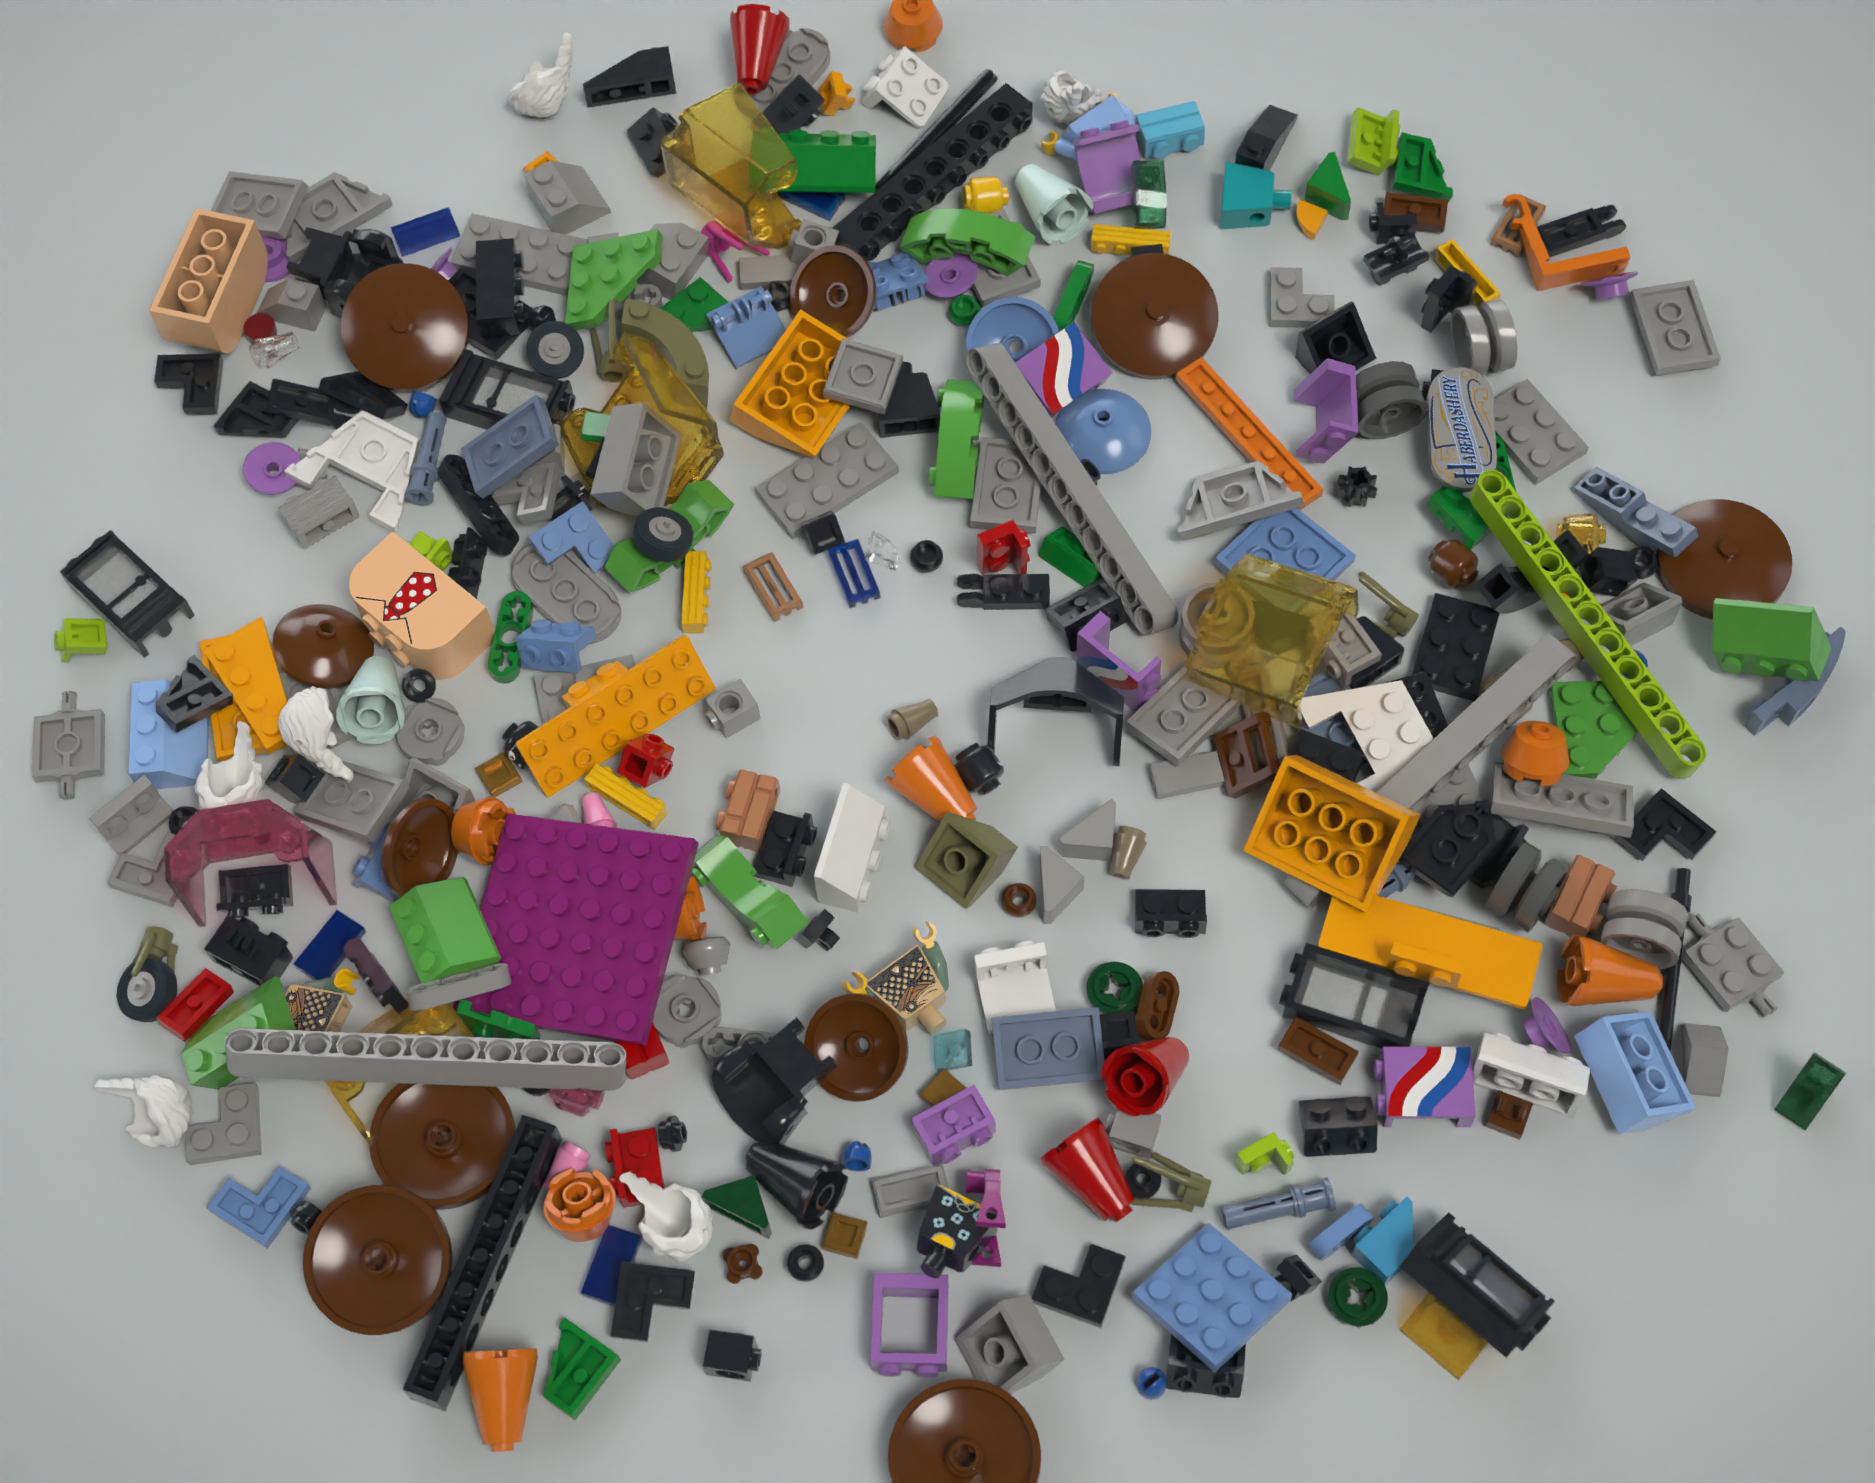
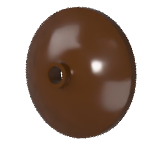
M825 246L809 254L798 266L790 287V305L794 318L801 309L846 338L854 335L865 325L873 311L876 300V282L870 265L859 253L843 246ZM845 291V299L841 301V294Z
M310 604L290 611L279 621L273 634L272 650L278 665L294 680L311 687L331 689L343 687L351 683L364 661L373 657L374 642L368 635L370 633L369 629L353 613L333 605Z
M421 798L413 801L395 817L386 833L382 847V869L388 887L398 897H402L417 885L447 880L454 868L458 855L451 836L452 822L455 814L446 803L440 800Z
M845 994L826 1002L811 1018L804 1040V1046L819 1063L830 1055L838 1066L818 1084L833 1096L847 1101H867L889 1091L902 1076L908 1060V1038L902 1021L889 1005L867 994ZM861 1038L866 1039L869 1044L867 1051L860 1047Z

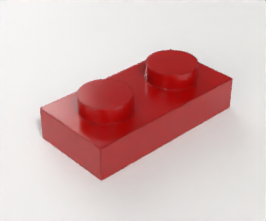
M205 968L156 1019L160 1026L186 1042L234 993L233 988L229 983Z

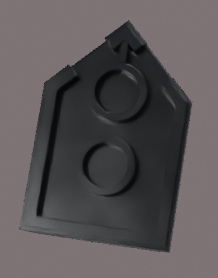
M1490 800L1475 801V804L1454 806V804L1440 805L1410 839L1399 858V862L1437 890L1453 898L1496 848Z

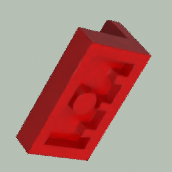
M1013 519L977 534V565L982 575L990 571L999 572L1005 569L1011 562L1018 574H1027V563L1030 562L1028 548L1031 547L1026 531L1023 528L1019 530Z
M654 1127L619 1134L617 1128L610 1129L611 1141L605 1142V1150L608 1163L614 1162L616 1174L610 1176V1184L615 1190L616 1197H619L623 1208L644 1205L631 1193L628 1185L621 1182L619 1178L622 1173L632 1172L638 1178L644 1177L650 1183H656L662 1189H665L657 1131Z

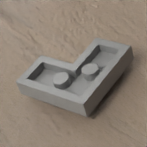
M1271 267L1270 327L1307 328L1334 312V295L1303 294L1302 268Z
M556 461L527 467L495 490L493 499L498 506L519 502L517 517L522 524L550 519L553 514L561 469Z
M167 832L153 862L121 853L107 884L112 889L173 907L202 846L198 841Z
M256 1083L221 1087V1122L188 1126L185 1132L186 1161L189 1165L262 1155L259 1087Z

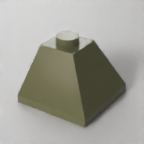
M948 812L945 814L915 867L965 909H968L1003 873L1018 846L991 825Z

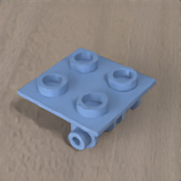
M897 253L886 260L868 262L876 282V300L873 308L876 311L891 307L890 297L894 306L898 305L896 292H899L903 303L907 302V298L910 301L924 297V293L929 292L924 286V283L930 282L929 278L918 261L908 253Z
M762 286L706 314L736 368L770 352L786 331L771 304L773 299L768 290L764 291Z

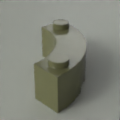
M625 298L621 320V347L635 349L654 360L659 359L667 367L676 392V405L707 409L709 369L705 353L697 338L680 320L663 309L649 303Z

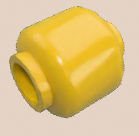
M972 177L968 184L962 188L963 209L990 214L1003 209V206L1008 205V188L1002 187L1001 181L997 177Z

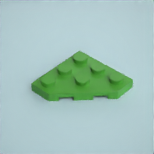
M654 229L573 246L565 323L572 326L575 330L599 326L608 317L605 312L609 309V299L612 298L615 302L618 300L621 303L639 285L636 280L647 269L652 271L661 262L663 235L660 231Z
M1602 681L1556 682L1549 688L1554 726L1562 730L1566 736L1570 761L1569 768L1563 774L1596 779L1614 757L1618 756L1633 740L1639 731ZM1641 700L1644 705L1650 707L1646 701Z

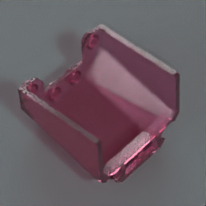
M270 799L197 810L164 847L165 880L198 927L207 926L203 870L210 863L274 853L283 862L303 861L330 906L337 905L332 842Z

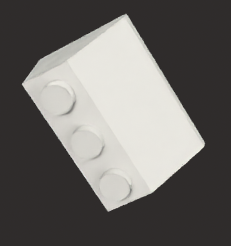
M847 783L842 784L814 873L818 903L859 912L861 902H867L869 899L872 882H869L868 879L871 870L877 871L881 858V851L878 850L880 840L887 839L890 820L886 819L885 806Z
M1485 1032L1472 1067L1473 1085L1494 1092L1500 1090L1529 1101L1535 1106L1573 1118L1586 1095L1590 1067L1582 1065L1581 1061L1573 1057L1563 1056L1560 1058L1548 1054L1540 1046L1532 1044L1524 1046L1512 1042V1039L1507 1035Z

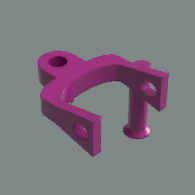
M986 1169L985 1172L967 1170L965 1194H984L976 1226L1006 1228L1000 1194V1170ZM994 1212L997 1217L994 1220H990L986 1217V1214ZM995 1235L971 1265L1001 1267L997 1236ZM982 1252H991L992 1257L986 1259L982 1256Z

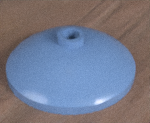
M1021 297L1001 298L986 305L972 320L966 336V353L972 348L1000 343L1005 347L1013 361L1017 362L1059 333V329L1049 312L1038 303ZM1014 341H1018L1021 344V349L1017 353L1010 351V344Z
M1112 389L1087 391L1060 410L1055 423L1080 461L1082 459L1091 461L1102 475L1118 473L1135 465L1146 453L1151 439L1150 419L1142 405L1131 396ZM1100 418H1106V419H1108V420L1103 422V421H1100L1099 419H1100Z

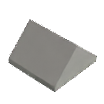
M1642 583L1601 604V606L1630 646L1673 625L1681 607L1682 599L1679 595L1647 583Z
M412 758L404 781L410 788L397 806L392 818L395 819L407 805L421 798L440 800L446 803L454 814L462 805L473 802L475 799L470 788L420 760Z

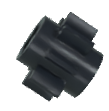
M1349 466L1347 476L1339 475L1337 485L1340 487L1337 495L1338 498L1344 497L1349 507L1352 505L1366 507L1368 497H1376L1378 489L1375 487L1377 476H1371L1365 466L1363 468H1352Z

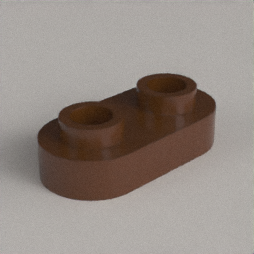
M1170 972L1152 973L1144 981L1135 1017V1025L1139 1035L1145 1040L1152 1041L1165 1038L1171 1030L1179 997V984L1175 976Z

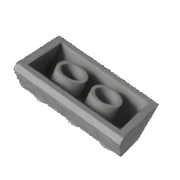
M645 403L613 406L590 494L609 509L637 517L647 509L663 508L682 434Z

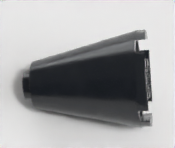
M761 1140L758 1143H754L750 1146L745 1156L747 1171L751 1175H755L756 1180L805 1229L812 1230L823 1224L825 1221L820 1219V1217L826 1210L831 1213L834 1212L844 1195L848 1182V1176L843 1173L846 1167L836 1160L769 1140Z

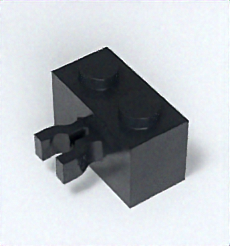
M798 74L752 124L759 131L771 129L777 131V133H790L793 130H800V127L805 122L811 125L822 113L818 108L825 99Z
M227 915L204 948L214 963L258 986L274 976L280 978L294 958L287 948L288 942L284 938L273 932L266 935L258 931L259 927L245 917L237 920L230 915Z

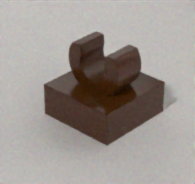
M1498 1090L1485 1127L1520 1140L1533 1103Z

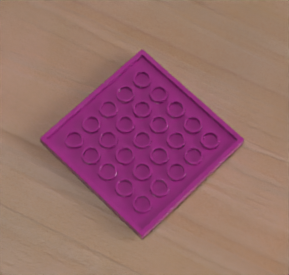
M507 813L480 911L502 958L496 963L508 964L511 984L462 1000L472 1002L471 1007L474 1011L490 1014L491 1010H495L510 1017L532 1023L537 1029L646 1046L699 842L689 837ZM460 1000L454 1001V1004H453V1007H452V1011H451L452 1013L456 1014L457 1016H458V1014H457L456 1012H457V1009H458Z

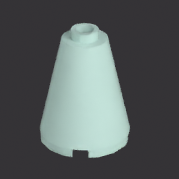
M1037 164L1027 165L1019 171L1015 179V185L1039 235L1049 244H1053L1052 241L1066 243L1085 229L1089 223V220L1086 218L1089 209L1093 212L1092 200L1085 191Z
M373 656L364 661L337 705L336 720L340 729L346 735L348 731L356 736V741L361 743L380 744L388 742L404 726L405 709L396 668L391 660L383 656Z

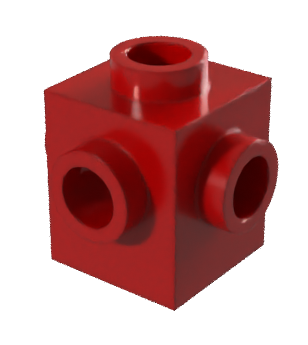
M645 733L626 744L617 773L646 788L660 779H665L669 775L673 767L671 757L675 748L664 743L660 736Z

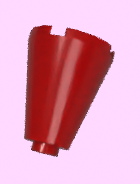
M740 5L737 7V12L734 13L732 10L730 13V29L737 85L742 88L743 92L752 95L759 94L760 91L767 88L790 28L789 17L780 10L779 15L770 12V6Z
M1166 1037L1123 1046L1115 1050L1105 1060L1101 1072L1102 1080L1105 1078L1108 1088L1105 1091L1108 1099L1118 1110L1129 1116H1149L1156 1113L1166 1103L1189 1063V1051L1186 1045L1178 1038Z
M1099 1117L1077 1130L1060 1143L1057 1148H1052L1039 1159L1045 1168L1104 1221L1112 1218L1116 1223L1133 1211L1129 1204L1134 1201V1197Z

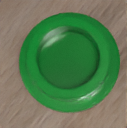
M961 295L951 303L949 316L957 325L968 326L980 311V306L973 297Z

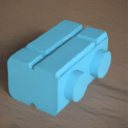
M1195 101L1135 115V124L1139 125L1140 129L1135 134L1144 159L1150 157L1163 158L1171 152L1179 150L1193 151L1200 145H1204L1205 125L1201 115H1199Z

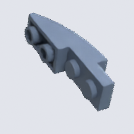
M1595 467L1574 487L1575 492L1612 526L1639 545L1650 548L1653 552L1659 548L1671 556L1677 557L1698 537L1696 527L1648 502L1643 491L1598 467Z
M1842 627L1838 628L1831 635L1825 632L1832 649L1819 681H1796L1791 678H1784V681L1773 691L1774 696L1768 700L1764 697L1761 698L1749 709L1748 712L1751 716L1745 727L1754 736L1778 717L1790 726L1811 706L1826 684L1839 659L1846 634Z

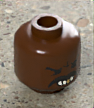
M1457 539L1439 542L1429 554V571L1450 589H1455L1462 585L1469 586L1478 575V570L1476 569L1478 566V556Z

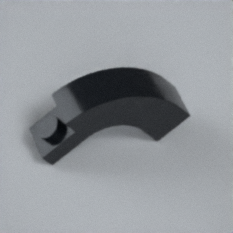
M1568 529L1553 541L1574 570L1591 557L1579 540ZM1500 563L1474 584L1493 609L1499 613L1519 611L1541 600L1517 566L1506 567ZM1542 566L1543 569L1550 571L1547 567Z

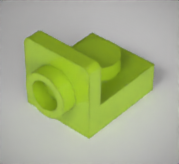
M419 531L409 543L441 571L445 570L452 560L453 552L450 544L443 537L437 541Z
M64 618L60 631H55L54 648L55 651H60L61 662H69L71 654H106L108 646L105 619Z
M1272 1132L1237 1152L1234 1164L1241 1175L1250 1170L1253 1173H1257L1268 1167L1272 1163L1271 1158H1273L1281 1172L1285 1175L1291 1172L1294 1153L1285 1139L1279 1140L1275 1132Z

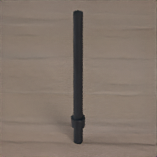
M1678 868L1675 891L1671 893L1670 898L1683 905L1688 913L1691 911L1692 896L1689 895L1691 870ZM1684 933L1679 937L1682 942L1679 959L1676 965L1665 968L1659 1030L1670 1053Z

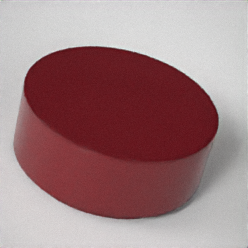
M258 313L250 316L245 321L244 332L249 342L261 346L269 344L275 339L277 327L270 315Z

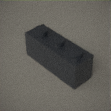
M514 238L476 241V321L482 338L520 335L519 322L525 321L523 303H519V296L524 295L523 277L519 276V270L524 269V258L522 250L517 251Z

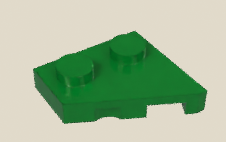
M1401 132L1397 142L1398 156L1394 166L1392 189L1424 197L1445 199L1450 202L1453 190L1452 187H1447L1442 175L1445 171L1441 161L1436 157V149L1432 140Z
M699 277L663 305L661 309L680 320L692 333L697 331L704 332L714 329L706 314L729 302L705 280Z
M1443 485L1430 497L1427 504L1428 509L1442 520L1443 525L1450 532H1455L1457 529L1465 537L1463 544L1468 549L1472 550L1491 532L1490 528L1473 507L1470 499L1465 497L1461 491Z
M460 1000L456 1013L469 1033H471V1037L540 1040L541 1034L534 1024L510 1017L495 1010H491L490 1014L477 1012L472 1009V1002Z
M564 1317L559 1327L562 1333L558 1350L553 1352L551 1360L552 1372L547 1378L543 1397L575 1421L619 1364L621 1358Z

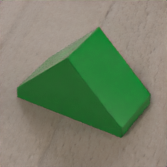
M1334 151L1327 154L1307 182L1304 201L1327 210L1328 214L1343 221L1348 220L1351 198Z

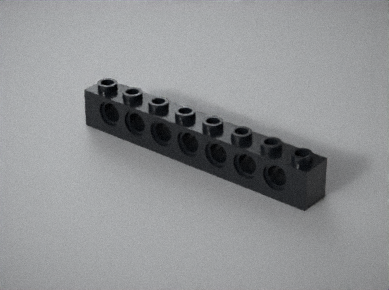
M1005 83L835 225L832 229L839 231L836 246H843L856 251L867 262L874 260L890 242H895L901 236L902 232L907 229L910 218L929 210L934 205L940 204L951 190L961 186L977 168L984 167L989 158L999 150H1004L1020 132H1025L1033 120L1032 102Z
M522 1114L402 1389L411 1400L444 1412L446 1411L464 1369L463 1353L471 1352L549 1172L557 1148L561 1144L562 1137L555 1125Z

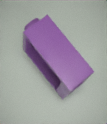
M874 1273L870 1357L873 1371H879V1375L887 1377L900 1376L901 1371H916V1375L919 1377H937L939 1372H947L948 1274H941L939 1278H932L926 1274ZM883 1297L938 1298L937 1354L881 1353Z

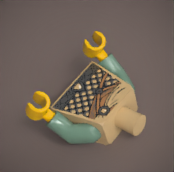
M925 921L929 928V933L926 937L921 938L916 927L912 930L914 938L924 944L922 949L917 944L869 980H866L862 973L851 972L857 979V986L853 989L847 981H842V989L847 993L867 994L882 1000L896 1012L906 1031L921 1022L928 1032L933 1035L939 1032L947 1023V1020L938 1009L946 1003L945 992L949 987V979L944 955L938 942L933 941L937 933L936 928L933 924Z
M343 968L334 977L305 982L303 985H290L285 997L296 1030L340 1032L353 1007L346 995L342 993L346 992L349 995H354L356 989L350 985L355 979H360V976L348 968Z

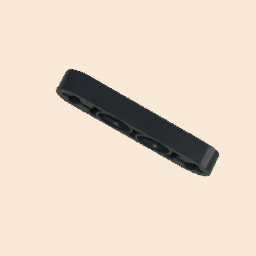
M454 454L446 455L438 468L439 477L487 546L497 554L510 555L519 541L517 531L491 494L483 499L475 493L465 459ZM481 513H483V514L489 516L491 519L485 517V516L482 515Z

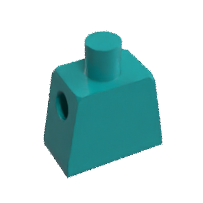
M1225 162L1220 229L1270 225L1272 208L1290 210L1292 191L1274 190L1275 174L1272 171Z

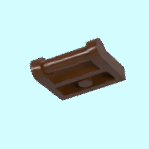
M1268 712L1256 713L1213 735L1227 793L1230 797L1236 799L1269 782H1273L1281 764H1279L1270 726L1272 725V720ZM1254 731H1257L1266 765L1261 770L1259 769L1250 734Z

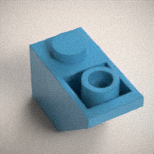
M1408 1197L1404 1198L1399 1204L1392 1201L1380 1213L1379 1217L1382 1220L1373 1229L1367 1225L1353 1240L1356 1245L1352 1256L1365 1269L1375 1273L1383 1281L1384 1285L1388 1284L1402 1270L1399 1266L1414 1247L1413 1205Z

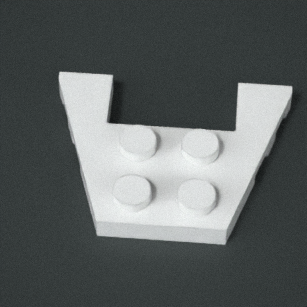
M362 410L334 431L330 439L319 447L315 446L306 453V457L296 465L292 463L285 470V475L287 478L311 490L327 466L331 464L384 491L369 517L371 521L396 533L406 500L405 490L409 487L411 480L410 468L415 463L419 440L409 433Z
M1402 680L1295 700L1309 729L1340 713L1343 714L1375 773L1356 784L1375 793L1434 739Z

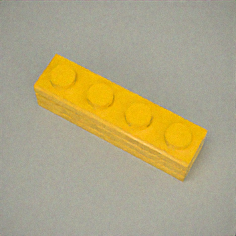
M1093 224L1091 251L1130 255L1131 247L1162 244L1164 254L1169 255L1171 231Z
M1453 239L1437 247L1434 260L1444 271L1451 265L1460 271L1468 273L1477 281L1472 303L1478 309L1484 302L1500 299L1501 292Z
M688 551L685 555L681 621L683 633H704L705 626H708V613H705L706 607H709V595H706L707 589H710V577H707L708 571H711V559H708L706 551Z
M596 763L584 778L588 789L599 793L601 797L653 830L658 827L667 815L665 803L657 797L651 798L643 788L639 786L635 788L626 777L616 776L614 771L606 765L602 767Z

